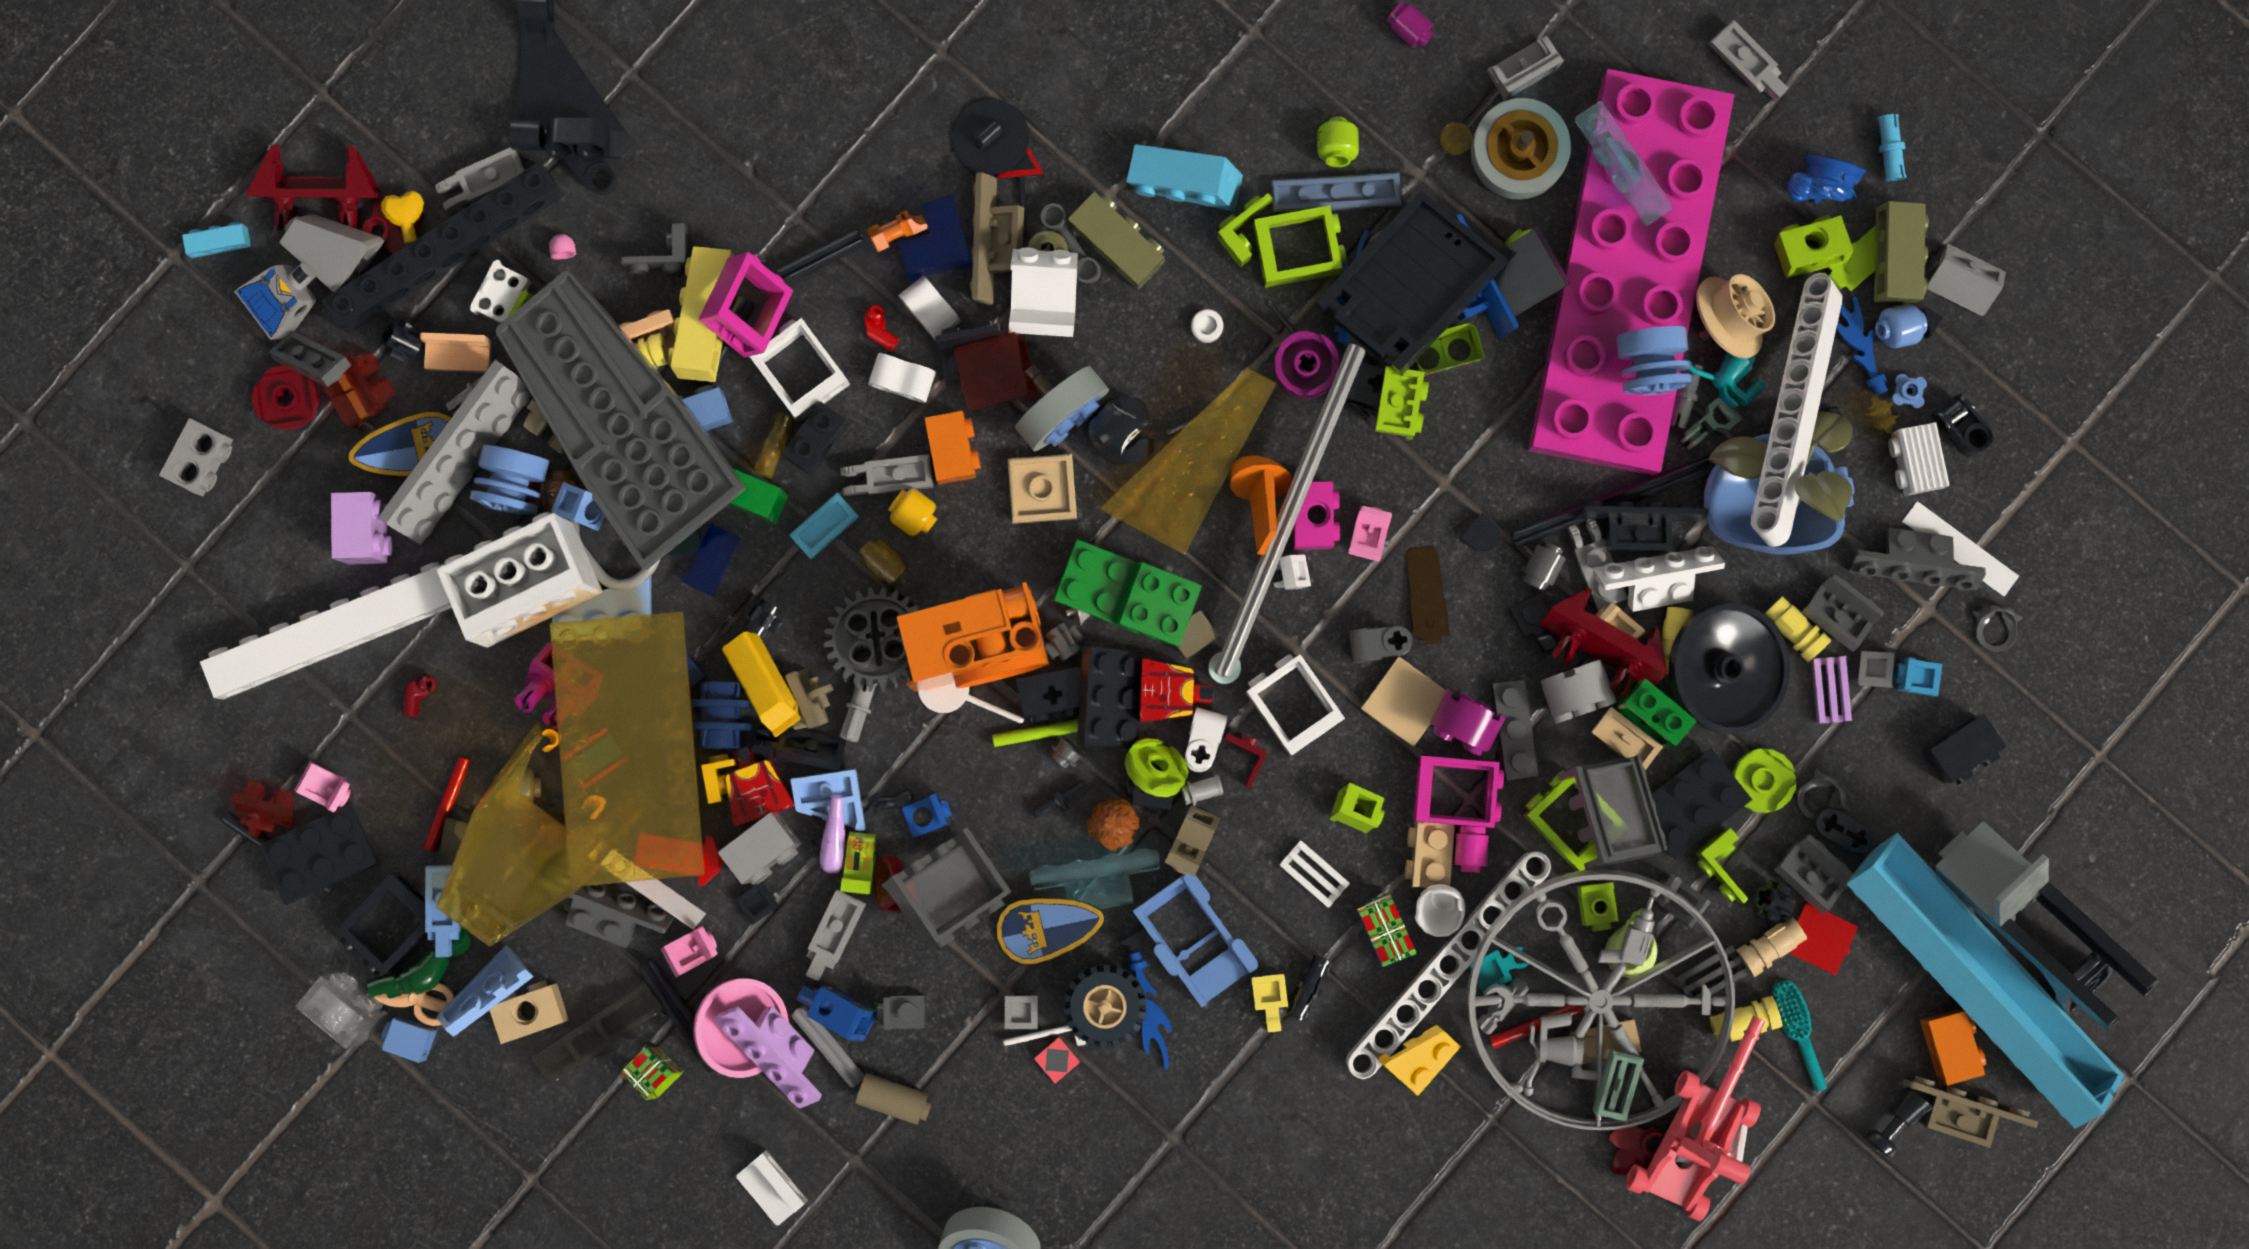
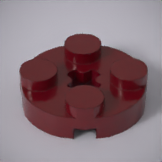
M284 365L268 369L263 374L264 376L260 379L259 383L255 384L252 392L253 408L266 424L279 430L292 431L305 426L316 418L320 403V393L314 380ZM284 390H288L289 394L294 395V399L290 402L289 406H285L284 403L278 401V397L283 396Z

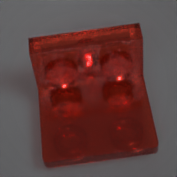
M1012 332L954 349L968 410L973 411L1014 399L1024 401L1038 399L1037 389L1032 383L1033 381L1024 373L1031 367L1025 336Z

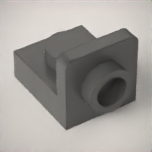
M925 995L883 997V1003H878L877 1006L878 1023H884V1030L925 1028Z

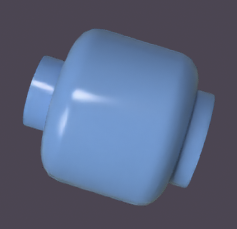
M1913 304L1888 307L1879 316L1875 327L1876 334L1889 348L1915 345L1921 341L1926 333L1927 319L1925 314Z

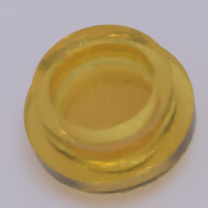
M1450 123L1443 128L1440 134L1441 146L1450 154H1462L1469 149L1472 143V133L1463 123Z

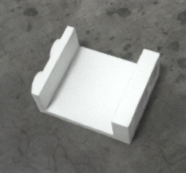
M1030 247L1013 249L1010 270L1012 271L1009 333L1073 337L1078 253H1070L1062 249L1038 251Z

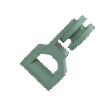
M1719 396L1705 408V416L1684 433L1685 437L1680 441L1682 443L1689 441L1690 444L1686 448L1690 450L1709 434L1707 431L1700 433V429L1703 427L1701 423L1710 433L1714 430L1726 433L1741 421L1743 417L1735 408L1732 409L1723 402ZM1716 407L1729 421L1727 424H1718L1713 418V410Z

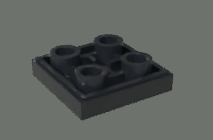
M1539 227L1498 251L1507 258V265L1496 275L1494 280L1515 316L1571 284Z

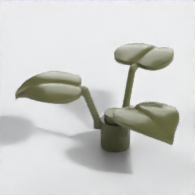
M1818 411L1806 467L1817 445L1824 451L1832 453L1840 451L1848 445L1852 437L1853 427L1847 418L1831 412ZM1735 437L1721 443L1711 453L1709 462L1719 465L1734 476L1743 479H1756L1761 477L1767 444L1752 437ZM1824 471L1817 475L1809 473L1807 476L1797 479L1795 483V491L1799 496L1797 506L1803 500L1806 504L1838 522L1842 521L1852 497V486L1847 479L1834 472Z

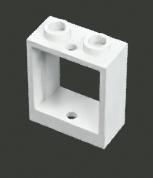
M802 318L798 321L792 319L781 326L778 330L780 334L770 340L764 353L749 356L798 422L810 415L819 401L825 404L850 385ZM804 335L832 375L796 402H793L768 369L765 362Z
M1288 654L1274 664L1278 669L1267 677L1263 672L1249 681L1248 684L1251 688L1246 691V694L1289 756H1292L1345 718L1303 657L1298 655L1293 658L1291 654ZM1297 668L1329 714L1292 740H1289L1258 693Z

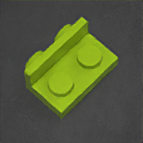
M1391 366L1385 367L1375 432L1406 436L1408 440L1414 438L1415 432L1421 433L1424 414L1418 413L1420 400L1426 401L1429 382L1423 381L1425 372L1408 369L1402 376H1399L1393 371Z

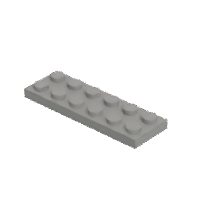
M494 360L378 518L421 545L433 532L434 527L444 513L450 509L453 501L464 486L472 479L473 474L479 467L478 462L482 446H495L501 436L509 429L521 409L529 402L532 395L523 379L497 360Z

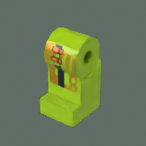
M849 833L841 892L872 894L876 863V834Z

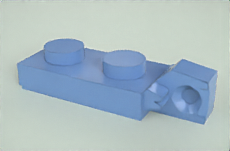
M461 865L426 866L425 932H428V940H435V957L452 956V940H459V932L461 931Z

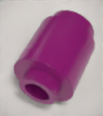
M1404 1L1392 11L1386 20L1391 25L1390 29L1411 48H1415L1417 45L1423 48L1434 35V32L1431 30L1434 23L1412 4L1408 6Z

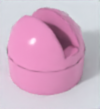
M557 234L550 240L549 250L552 259H568L576 255L575 244L569 236Z

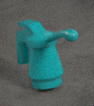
M1727 352L1719 371L1714 375L1696 369L1692 365L1688 369L1693 374L1710 379L1719 390L1720 399L1732 409L1737 408L1739 404L1746 406L1767 387L1759 379L1755 380L1744 391L1740 390L1736 385L1752 370L1755 356L1739 358Z

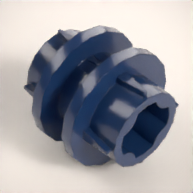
M699 682L698 699H690L686 703V707L698 708V722L686 723V730H697V748L740 749V731H752V724L740 723L741 709L752 708L750 701L741 700V684L736 682Z

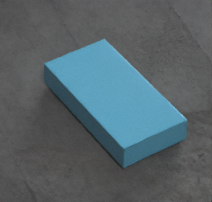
M837 492L789 535L812 560L860 517Z

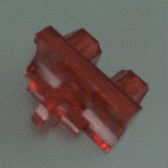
M248 780L240 794L233 793L230 802L235 804L236 812L243 814L240 824L249 826V836L257 838L262 830L272 833L275 823L292 828L295 822V817L292 813L295 797L291 792L281 789L276 790L272 802H266L262 800L266 792L265 786Z

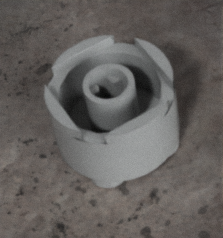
M1601 660L1540 681L1555 724L1573 718L1572 711L1575 717L1597 710L1595 703H1597L1599 709L1617 703L1614 692L1610 689V681Z

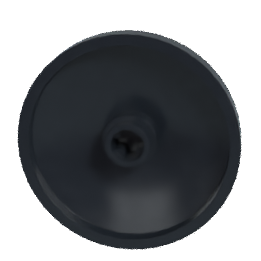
M1736 603L1717 604L1706 607L1691 616L1675 637L1669 656L1671 689L1678 705L1697 721L1695 724L1706 730L1723 734H1739L1754 730L1774 715L1781 705L1788 688L1790 660L1785 641L1776 625L1755 608Z

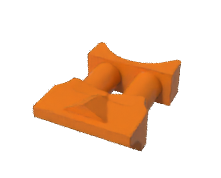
M905 210L896 216L897 219L881 227L876 224L866 229L877 252L888 248L889 242L903 235L908 237L929 228L922 215L913 216Z

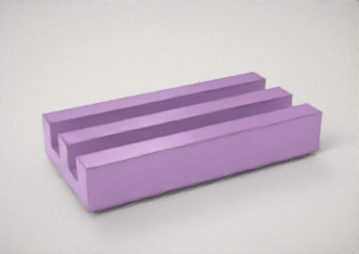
M1846 656L1812 659L1817 724L1852 721ZM1834 664H1837L1842 715H1838ZM1821 665H1826L1830 716H1825Z

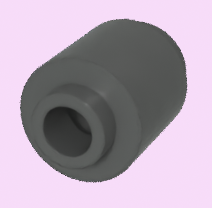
M1545 542L1543 547L1537 545L1523 572L1526 574L1523 582L1546 592L1549 586H1553L1566 558L1561 556L1563 550L1548 542Z

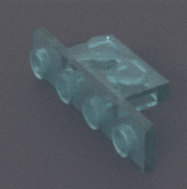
M1602 101L1576 116L1575 123L1594 149L1593 154L1601 166L1607 168L1612 176L1613 185L1619 193L1625 195L1644 225H1650L1673 209V205Z
M1139 849L1126 855L1108 854L1096 860H1074L1067 865L1055 867L1044 865L1036 870L1029 871V876L1034 891L1065 886L1067 899L1083 901L1100 909L1134 904L1129 875L1159 870L1161 866L1158 850Z

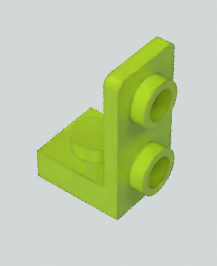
M1269 193L1262 198L1260 195L1255 196L1245 204L1244 208L1246 211L1238 217H1235L1234 214L1230 215L1219 225L1221 230L1218 231L1217 239L1240 268L1251 261L1252 253L1250 250L1252 246L1242 233L1237 236L1235 232L1271 205L1273 198Z
M1724 828L1695 853L1700 859L1697 864L1708 877L1714 875L1721 883L1718 889L1728 901L1732 903L1735 900L1737 903L1744 904L1748 898L1715 860L1717 857L1722 860L1736 848L1733 843L1739 839L1731 828Z

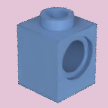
M565 482L562 483L551 513L599 531L605 517L592 498L593 493Z
M404 1017L393 1018L392 1022H387L381 1035V1040L384 1041L382 1050L417 1063L426 1061L438 1029Z

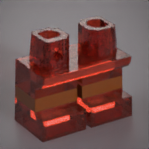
M372 352L364 353L356 358L350 354L347 355L346 359L351 366L343 373L342 377L329 387L322 385L328 396L332 398L331 401L344 424L352 429L385 410L386 407L383 403L397 394L386 377L374 384L368 378V375L381 369L379 361Z

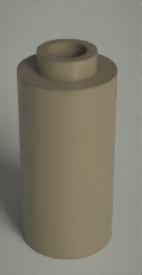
M866 1072L855 1104L918 1125L920 1119L927 1120L932 1102L927 1101V1093Z

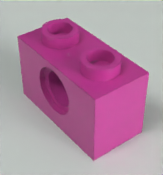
M1333 482L1311 483L1293 526V550L1333 549L1334 541H1340V523L1334 522V509H1339V490H1333ZM1311 508H1320L1325 514V521L1320 524L1312 523L1308 519V511Z

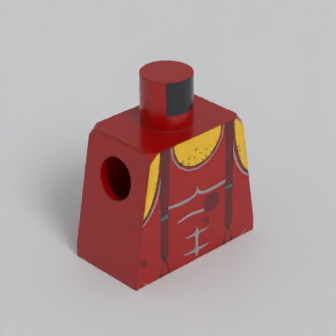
M1142 659L1140 722L1192 716L1193 702L1212 703L1213 684L1194 683V669Z
M751 746L733 752L739 770L725 775L734 827H741L760 820L770 812L779 813L795 807L794 799L772 760L768 759L757 763L755 755L750 750Z

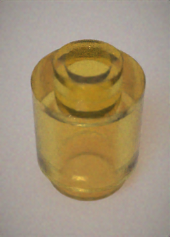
M881 538L877 542L870 539L859 551V554L862 556L859 563L881 582L886 581L889 585L907 568L902 562L903 558Z

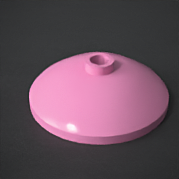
M748 978L728 980L712 989L701 1002L694 1020V1041L703 1061L716 1072L729 1077L744 1078L762 1072L747 1057L745 1052L725 1034L723 1029L715 1022V1018L724 1011L739 1007L756 1024L763 1010L773 1006L789 1023L787 1010L780 996L765 983Z

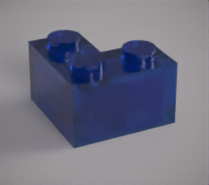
M953 195L922 203L930 234L899 243L909 280L912 281L919 279L923 275L926 277L971 265Z

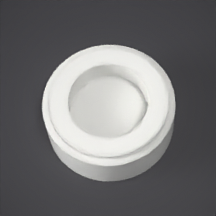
M1210 309L1197 312L1191 322L1193 336L1203 343L1214 342L1220 337L1223 330L1221 316Z

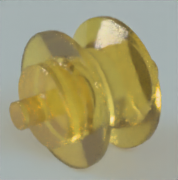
M1877 397L1871 399L1873 405L1868 407L1869 413L1864 415V417L1873 418L1874 424L1870 427V430L1877 427L1878 431L1885 429L1887 434L1892 433L1891 426L1896 424L1895 419L1901 416L1892 414L1890 410L1895 402L1887 403L1886 400L1879 402Z

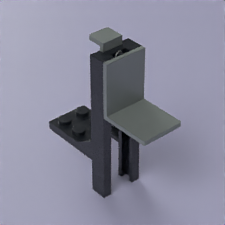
M1984 821L1968 836L1962 831L1938 853L1940 861L1936 865L1938 877L2043 973L2056 993V1003L2068 1016L2080 1006L2107 1032L2120 1021V1018L2093 994L2112 975L2113 970L2143 997H2146L2157 986V978L2049 882V858L2044 854L2031 864ZM2037 900L2092 950V953L2080 963L2079 966L2081 968L2073 975L2014 922L2016 920V913L2020 910L2022 911L2028 902L2034 903Z

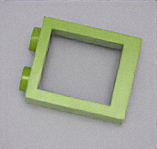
M1330 205L1254 219L1253 229L1265 288L1337 275L1342 271V264L1347 263L1344 245H1338L1336 233L1340 232L1338 214H1332ZM1323 219L1331 262L1278 272L1269 229Z
M1562 770L1549 782L1552 788L1544 796L1538 793L1525 805L1528 811L1523 816L1576 872L1585 870L1584 863L1598 857L1594 841H1590L1575 854L1539 816L1571 784L1578 789L1576 779L1559 780L1558 775L1564 773ZM1597 795L1602 814L1609 822L1606 828L1612 844L1629 827Z

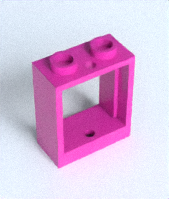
M746 252L728 257L698 320L744 358L762 354L770 342L793 290L784 283L779 275L767 269L755 255ZM744 277L768 296L753 329L729 310Z
M1418 756L1413 821L1494 828L1495 822H1500L1502 804L1496 801L1497 789L1503 788L1504 770H1499V762ZM1433 766L1487 771L1483 819L1430 814Z

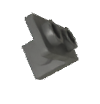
M685 223L672 224V233H667L666 236L667 252L672 253V256L621 257L622 266L625 269H629L632 274H647L649 269H662L664 273H680L681 268H685L687 258L690 257L689 229Z

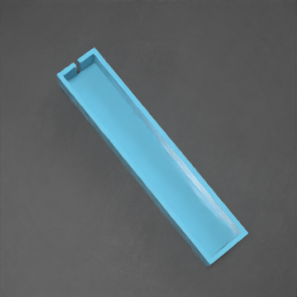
M1898 833L1872 849L1847 882V885L1853 890L1854 894L1869 907L1878 920L1897 937L1899 942L1921 963L1922 967L1938 981L1946 993L1952 996L1966 1011L1967 1015L1989 1036L1991 1041L2007 1055L2015 1067L2021 1070L2034 1084L2036 1089L2058 1110L2059 1114L2074 1128L2104 1114L2113 1098L2112 1094L2116 1093L2124 1078V1074Z

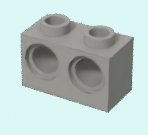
M189 418L159 476L195 494L204 496L205 492H209L215 485L217 480L216 472L220 464L226 462L232 451V446L230 445L233 439ZM211 437L212 447L207 452H203L201 449L203 440ZM195 465L197 475L193 480L188 481L186 472L191 466Z

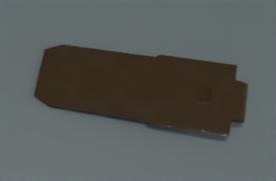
M1433 546L1409 548L1406 561L1411 594L1410 608L1414 639L1422 638L1423 645L1442 643V636H1448L1450 633L1446 601L1443 597L1438 553Z

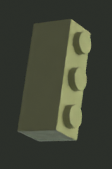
M1094 191L1068 218V226L1130 284L1139 290L1164 264L1165 256L1162 255L1164 249L1153 238H1149L1147 241L1139 233L1141 228L1132 218L1120 216L1115 211L1118 208L1117 205L1107 195L1103 194L1100 197Z
M1888 201L1876 207L1874 303L1903 305L1914 304L1924 300L1928 287L1927 279L1924 277L1925 263L1928 259L1925 232L1929 224L1926 204Z

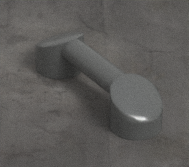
M1052 203L1046 205L1041 212L1042 223L1049 230L1059 233L1066 240L1070 253H1078L1077 278L1085 284L1095 283L1101 276L1102 269L1100 264L1095 259L1087 257L1068 227L1069 217L1066 210L1059 204Z

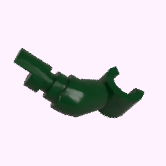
M465 925L461 926L459 940L452 942V956L449 958H458L464 955L471 947L472 935ZM431 940L434 949H428L415 964L409 965V969L401 971L399 976L396 973L367 980L369 998L386 994L388 999L401 996L402 991H405L406 994L415 992L416 995L432 990L439 984L449 964V961L446 960L448 957H435V940Z

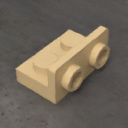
M1415 821L1414 828L1409 827L1407 846L1413 847L1412 860H1406L1405 879L1410 880L1411 887L1427 888L1430 885L1437 884L1450 886L1455 825Z

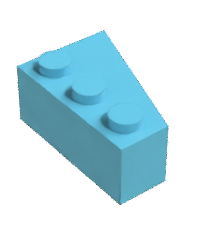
M1135 144L1126 182L1141 196L1154 197L1159 195L1173 201H1186L1235 212L1243 175L1226 157Z

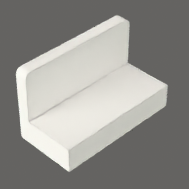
M767 1150L737 1174V1179L775 1225H780L808 1201Z

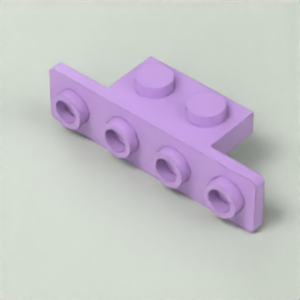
M773 1006L763 1010L756 1024L739 1007L731 1008L716 1016L715 1022L723 1029L725 1034L745 1052L747 1057L767 1075L797 1108L808 1106L820 1100L822 1094L802 1074L815 1050Z

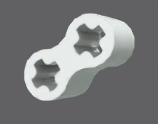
M924 275L898 295L904 305L934 340L935 336L941 335V330L956 327L962 322Z
M878 353L868 384L886 392L926 403L936 372L918 364Z

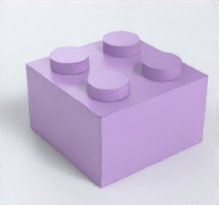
M372 492L331 493L332 559L349 565L388 563V555L392 554V540L390 536H387V524L378 518L387 506V499Z

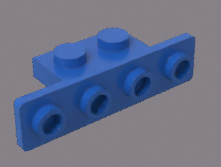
M1461 213L1454 215L1455 218L1471 230ZM1494 279L1458 316L1461 322L1485 311L1498 338L1507 336L1519 327L1516 316L1513 314Z

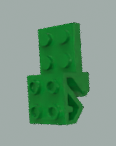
M1076 539L1052 601L1102 619L1130 632L1141 633L1154 640L1180 647L1202 585L1146 563L1134 562Z

